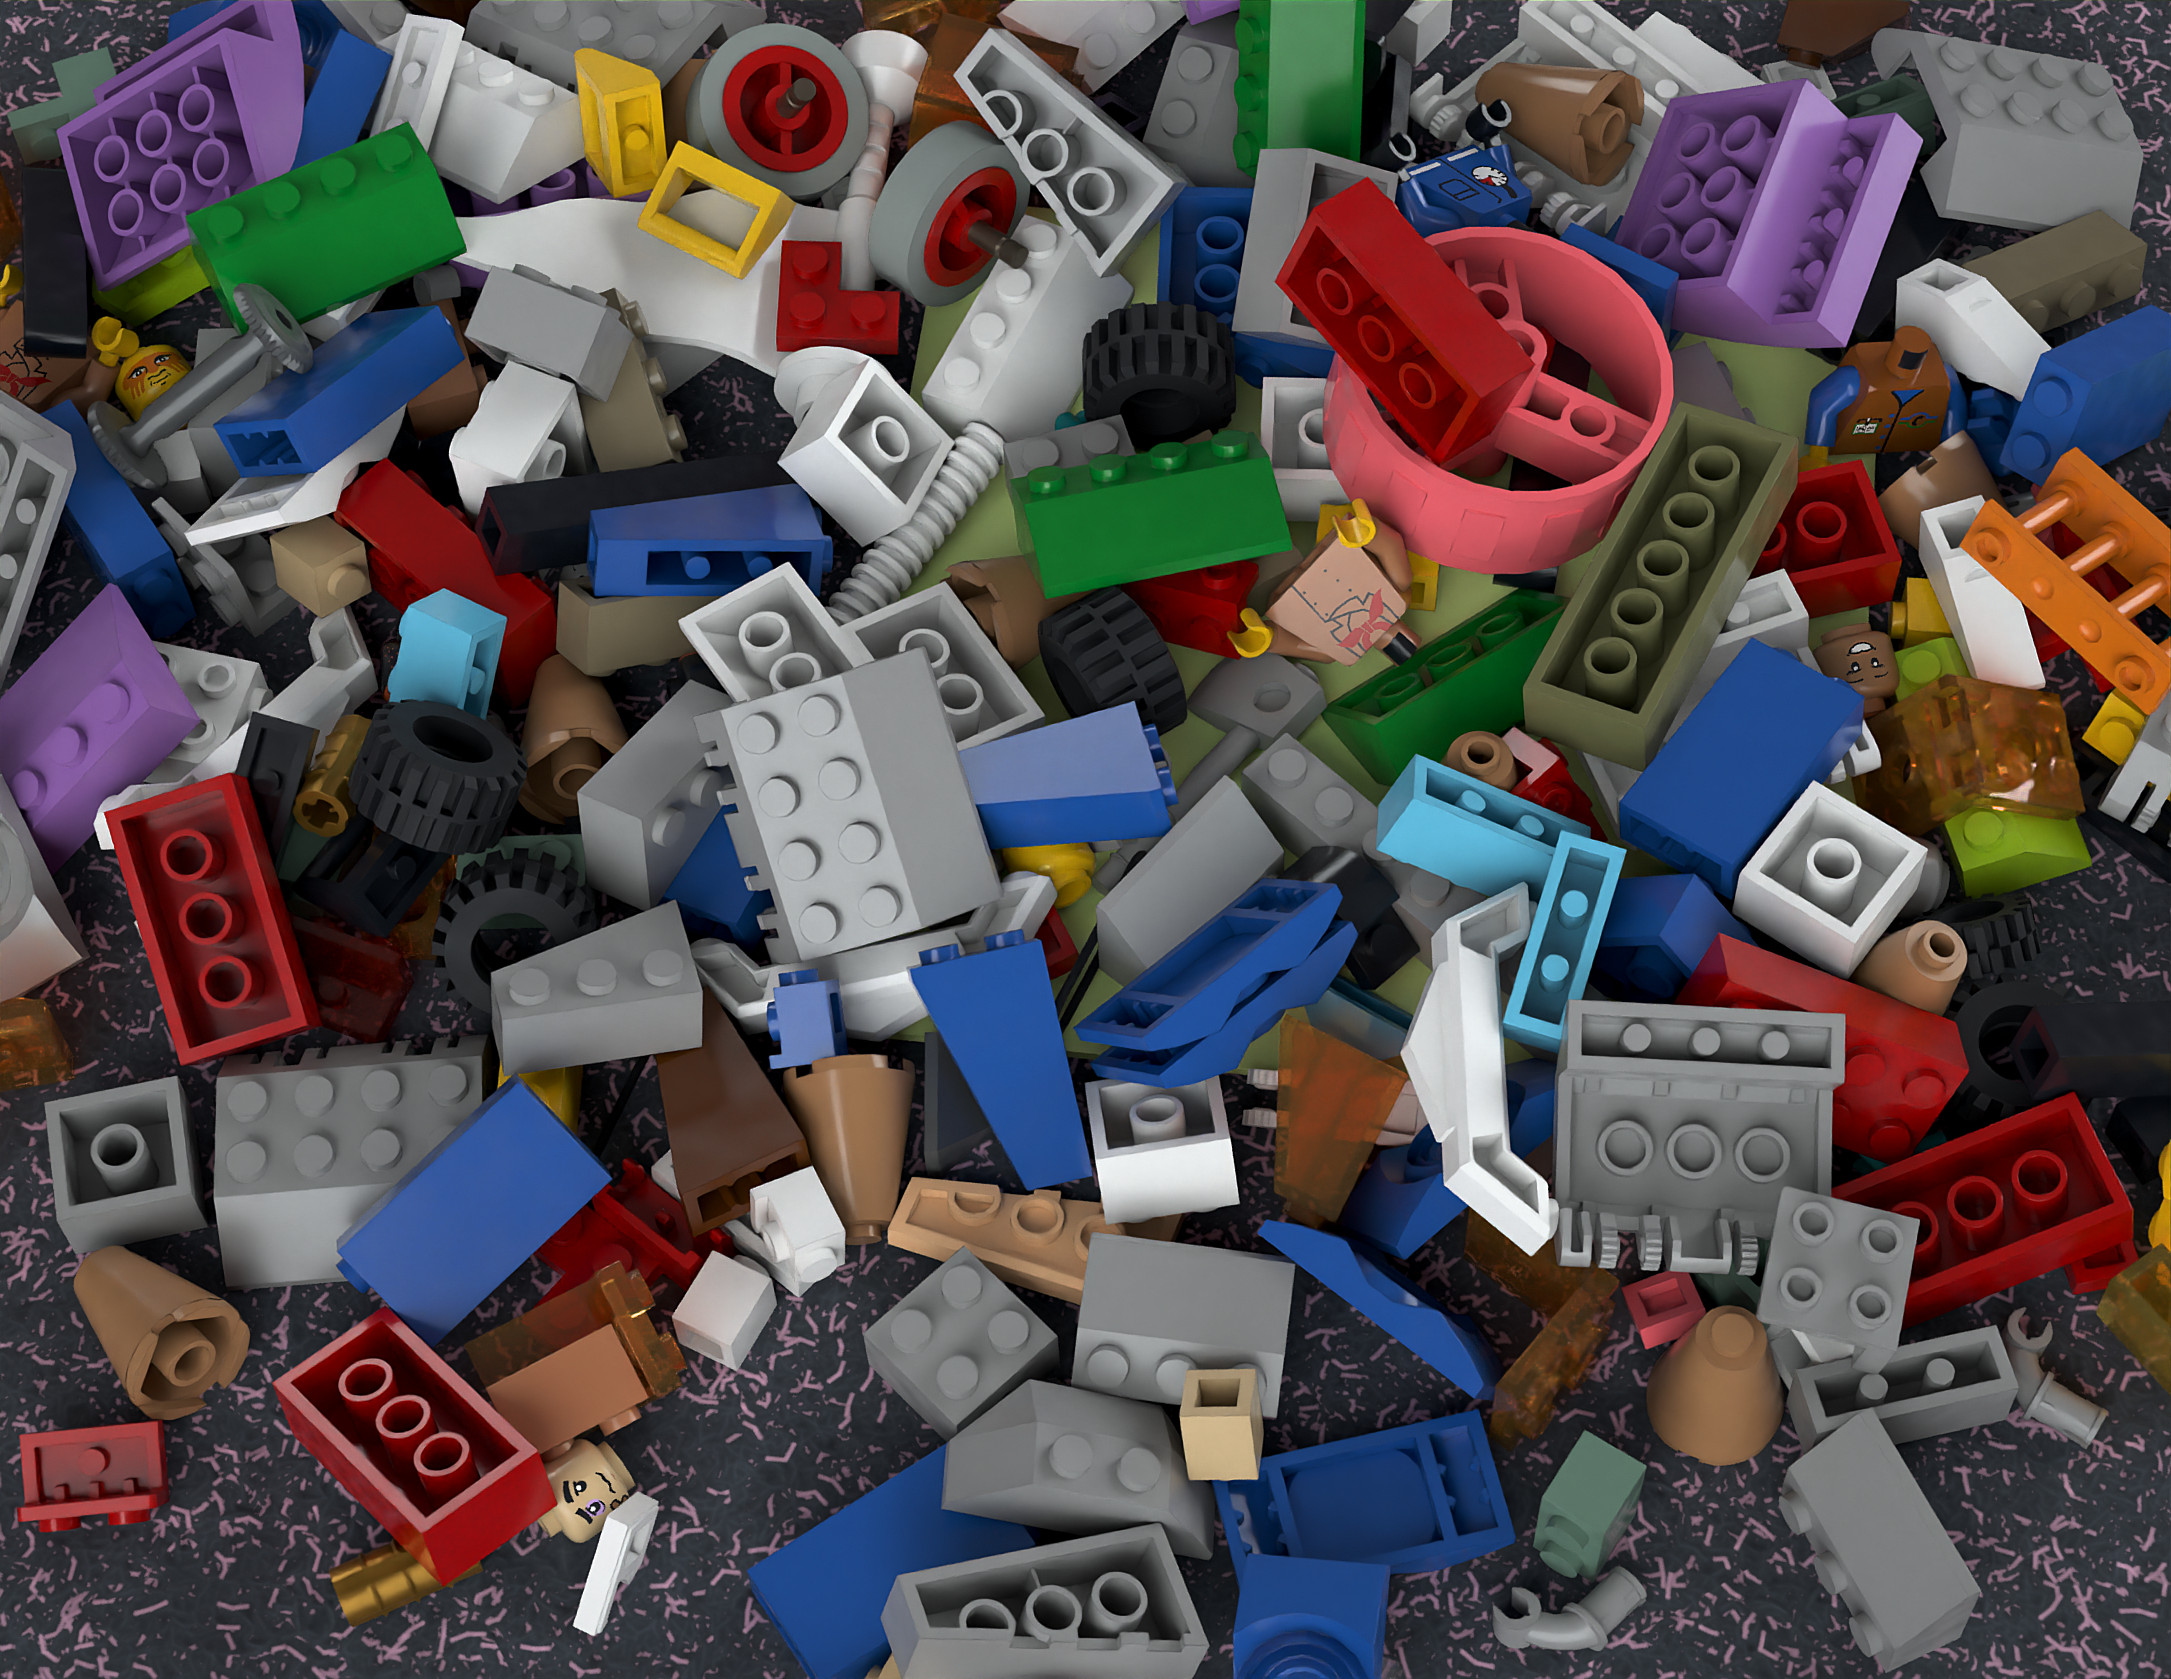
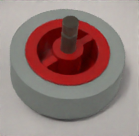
M783 23L753 26L742 30L724 42L697 73L688 93L685 111L686 130L690 146L781 190L794 202L803 206L823 196L854 167L865 147L870 120L869 104L863 83L848 58L834 44L821 35L806 28Z
M953 121L925 135L906 153L884 185L871 218L868 251L871 264L879 276L922 304L942 307L961 300L978 288L988 278L998 259L1014 269L1020 268L1026 262L1028 249L1010 238L1026 213L1030 195V181L1019 168V162L1003 140L973 122Z

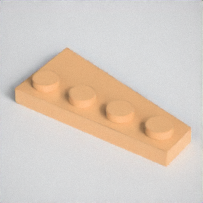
M912 1177L888 1227V1244L946 1262L960 1248L965 1246L999 1280L1081 1305L1092 1232L1175 1242L1185 1218V1213L1154 1217L1141 1223L1122 1222L1106 1225L1102 1197L1100 1203L1061 1199V1191L1034 1189V1194L1031 1195L1000 1193L998 1185Z

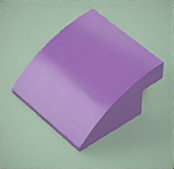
M239 0L93 89L97 106L56 130L98 291L107 293L191 244L185 216L290 171L295 160L302 132L305 103L304 66L292 0Z
M1807 78L1671 98L1614 243L1679 273L1671 329L1731 342L1771 347H1846L1924 139L1896 112L1848 119Z

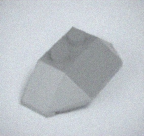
M1229 12L1192 26L1188 20L1176 36L1142 142L1164 162L1176 163L1196 187L1254 188L1255 179L1236 167V160L1233 154V139L1237 134L1238 105L1234 96V83L1238 77L1239 48L1235 38V26L1240 17L1239 13Z
M1029 1379L950 1439L946 1446L941 1509L1085 1537L1161 1522L1173 1554L1209 1560L1213 1555L1215 1495L1213 1488L1208 1480L1188 1479L1183 1439L1161 1405Z

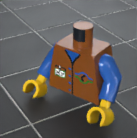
M1907 325L1900 327L1896 331L1893 341L1858 343L1850 347L1837 369L1811 390L1804 444L1810 445L1809 454L1798 460V473L1834 465L1827 460L1828 455L1934 450L1938 447L1940 441H1946L1962 430L1970 437V431L1967 430L1968 410L1964 389L1953 366L1947 362H1942L1937 347L1931 342L1927 332L1919 327Z

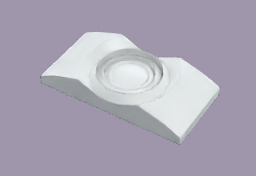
M407 403L315 473L241 477L184 533L191 546L218 543L305 522L336 511L341 492L357 476L360 462L380 461L388 457L401 427Z

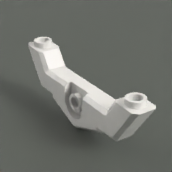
M350 604L322 619L317 616L311 626L308 637L314 664L258 712L320 730L308 773L315 763V755L319 754L325 745V737L331 734L337 721L346 715H354L353 711L379 689L372 660ZM250 720L179 782L129 785L119 795H112L105 799L99 807L93 823L101 850L115 849L104 812L229 772L235 774Z
M1030 871L1015 872L1006 876L1001 883L1005 897L976 908L968 923L866 944L802 963L771 964L759 967L736 944L726 943L716 938L697 940L690 945L701 987L709 986L728 1018L747 1036L769 1031L767 1004L768 1002L775 1001L773 988L780 987L778 974L818 968L819 981L839 979L847 1038L881 1042L928 1016L909 981L906 968L921 964L918 952L956 943L958 944L960 955L985 950L983 937L1017 929H1023L1025 940L1033 939L1056 900L1058 893L1051 877L1038 875Z
M1523 881L1445 920L1432 936L1433 972L1426 981L1400 1054L1436 1142L1442 1143L1444 1185L1532 1257L1555 1234L1559 1220V1207L1555 1199L1549 1198L1548 1183L1545 1179L1510 1151L1499 963L1512 957L1523 943L1528 940L1538 908L1535 901L1529 900L1528 885Z

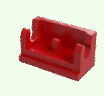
M631 1157L624 1159L622 1163V1169L625 1170V1174L619 1184L613 1188L607 1183L591 1198L595 1212L656 1259L661 1264L663 1273L686 1292L712 1250L732 1260L741 1252L734 1247L732 1237L719 1227L693 1237L688 1229L682 1204L652 1181V1177L644 1171L643 1166Z

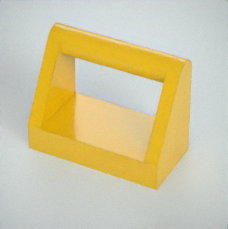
M592 48L577 50L574 53L584 151L587 162L614 199L654 189L667 163L660 81L652 70Z
M678 140L638 219L637 227L743 280L785 227L796 203L781 190ZM693 180L699 181L758 211L738 251L666 216Z

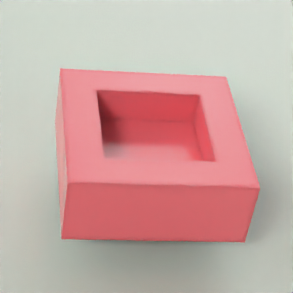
M1665 1271L1621 1287L1626 1305L1646 1350L1679 1339L1706 1314L1705 1307L1689 1272Z

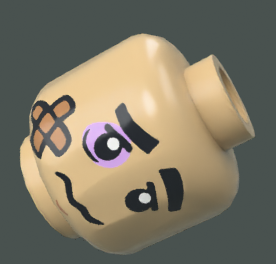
M578 1439L573 1442L570 1449L562 1456L553 1461L543 1463L558 1505L537 1519V1522L550 1538L562 1531L570 1540L576 1543H583L601 1532L607 1515L630 1498L627 1491L634 1487L635 1483L620 1458L605 1441L595 1446L586 1439Z

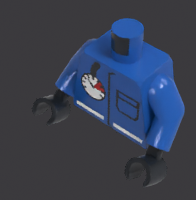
M1502 99L1495 100L1487 109L1485 104L1481 102L1470 112L1466 119V131L1474 140L1483 143L1485 150L1472 144L1405 169V166L1416 157V148L1407 134L1397 132L1372 151L1370 156L1371 166L1399 174L1394 203L1399 212L1422 238L1466 227H1510L1537 233L1525 225L1533 200L1531 190L1520 182L1509 144L1502 145L1499 135L1509 125L1512 117L1509 106Z

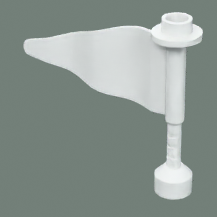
M888 30L861 32L850 37L843 44L841 52L852 63L863 83L870 115L867 141L858 161L851 169L846 200L840 204L839 210L809 207L796 203L785 227L743 280L637 227L638 219L647 202L610 199H567L501 216L455 217L466 244L467 253L451 260L486 272H490L492 265L512 272L515 264H521L551 278L549 284L560 288L568 294L572 285L586 288L595 293L616 288L629 303L637 301L642 309L648 325L649 335L641 339L698 346L718 351L775 377V397L783 409L794 417V423L799 428L824 385L870 357L854 350L833 346L810 347L796 352H777L776 329L782 240L842 242L841 290L874 291L877 272L870 261L868 236L874 208L884 187L892 129L895 126L911 122L923 112L931 71L930 57L927 51L914 39ZM715 189L681 196L666 216L738 251L758 211ZM876 361L891 376L889 371L882 364Z

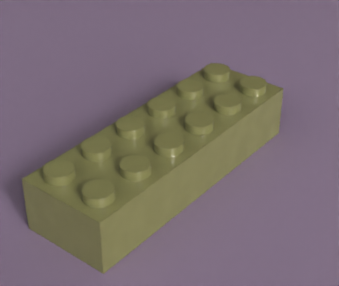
M1679 401L1523 686L1525 731L1527 733L1545 737L1550 741L1642 773L1661 746L1797 487L1798 437Z

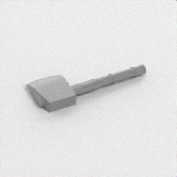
M1264 652L1252 658L1242 656L1240 660L1225 657L1200 682L1187 700V709L1227 734L1192 769L1176 790L1179 804L1167 807L1172 828L1224 775L1229 776L1256 747L1265 751L1286 732L1296 740L1327 707L1324 691L1318 684V677L1310 668L1301 663L1293 665L1279 654ZM1164 836L1138 838L1137 844L1122 846L1123 849L1110 853V859L1092 876L1093 887L1099 893L1106 896L1118 884L1132 857L1141 850H1145L1148 853Z

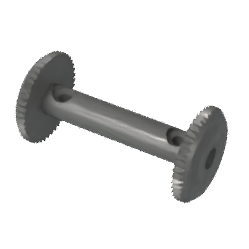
M241 283L234 288V301L237 303L236 306L239 308L238 311L242 314L241 316L249 325L248 332L232 337L149 404L143 410L137 422L131 421L123 412L121 413L119 409L105 401L94 402L89 407L88 428L92 438L112 466L131 483L142 489L160 491L167 486L169 481L168 472L163 464L164 462L160 459L161 456L154 448V442L170 437L258 365L262 354L271 352L285 366L287 365L289 369L300 374H305L312 368L313 349L309 339L291 313L264 288L249 283Z

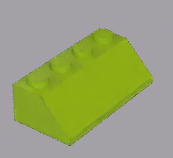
M1941 637L1894 652L1899 668L1900 684L1895 690L1894 696L1890 697L1964 897L1971 896L1972 899H1977L1982 894L1994 893V896H1998L2003 892L2014 891L2092 866L2091 857L2026 693L1983 704L1954 638Z

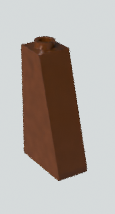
M708 985L702 987V1047L655 1054L676 1185L687 1226L693 1237L750 1212V1189L812 1166L804 1135Z

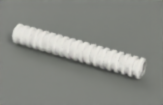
M973 422L966 424L962 431L963 436L955 438L952 450L948 453L910 522L875 540V549L867 550L863 555L862 560L864 564H856L852 569L851 575L853 578L844 579L840 586L841 592L833 593L830 597V607L826 606L824 608L838 627L899 601V591H906L910 587L912 582L910 577H917L921 573L923 568L921 563H927L932 559L933 549H938L943 545L944 535L953 532L956 526L955 521L964 518L967 512L966 507L975 504L978 498L977 493L984 492L989 484L988 479L995 478L999 473V465L1004 464L1003 444L1006 442L997 432L983 424Z

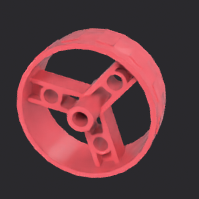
M1466 227L1432 234L1423 239L1437 250L1441 259L1462 283L1479 297L1482 305L1504 330L1521 344L1524 352L1535 363V366L1492 433L1440 467H1437L1388 410L1382 413L1378 412L1367 393L1365 384L1339 354L1335 352L1324 388L1322 436L1331 469L1351 502L1357 498L1363 499L1372 516L1401 534L1405 548L1408 551L1447 567L1481 574H1525L1560 566L1592 550L1605 538L1667 425L1674 397L1673 363L1663 331L1644 300L1617 272L1584 250L1548 235L1510 227ZM1544 326L1553 338L1584 357L1591 364V368L1603 379L1619 407L1541 372L1547 355V344L1537 327ZM1510 454L1575 485L1551 491H1510L1476 484L1448 471L1457 468L1469 476L1480 478L1492 476L1502 469Z

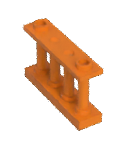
M2074 447L2060 456L2035 498L2039 501L2038 504L2014 518L1991 498L1983 504L1959 546L2146 715L2150 716L2158 709L2171 690V636L2156 645L2129 620L2153 604L2171 619V529L2080 449ZM2059 520L2086 543V545L2062 560L2035 537V535ZM2105 562L2109 563L2133 585L2132 588L2110 602L2082 579V577Z

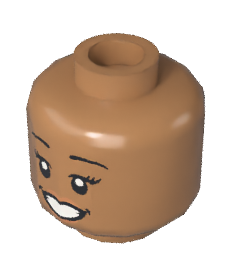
M1870 623L1853 624L1821 635L1822 645L1818 646L1812 654L1823 675L1837 677L1846 681L1857 693L1864 696L1863 718L1885 712L1884 700L1894 696L1895 690L1900 684L1899 668L1890 637L1884 632L1872 631Z

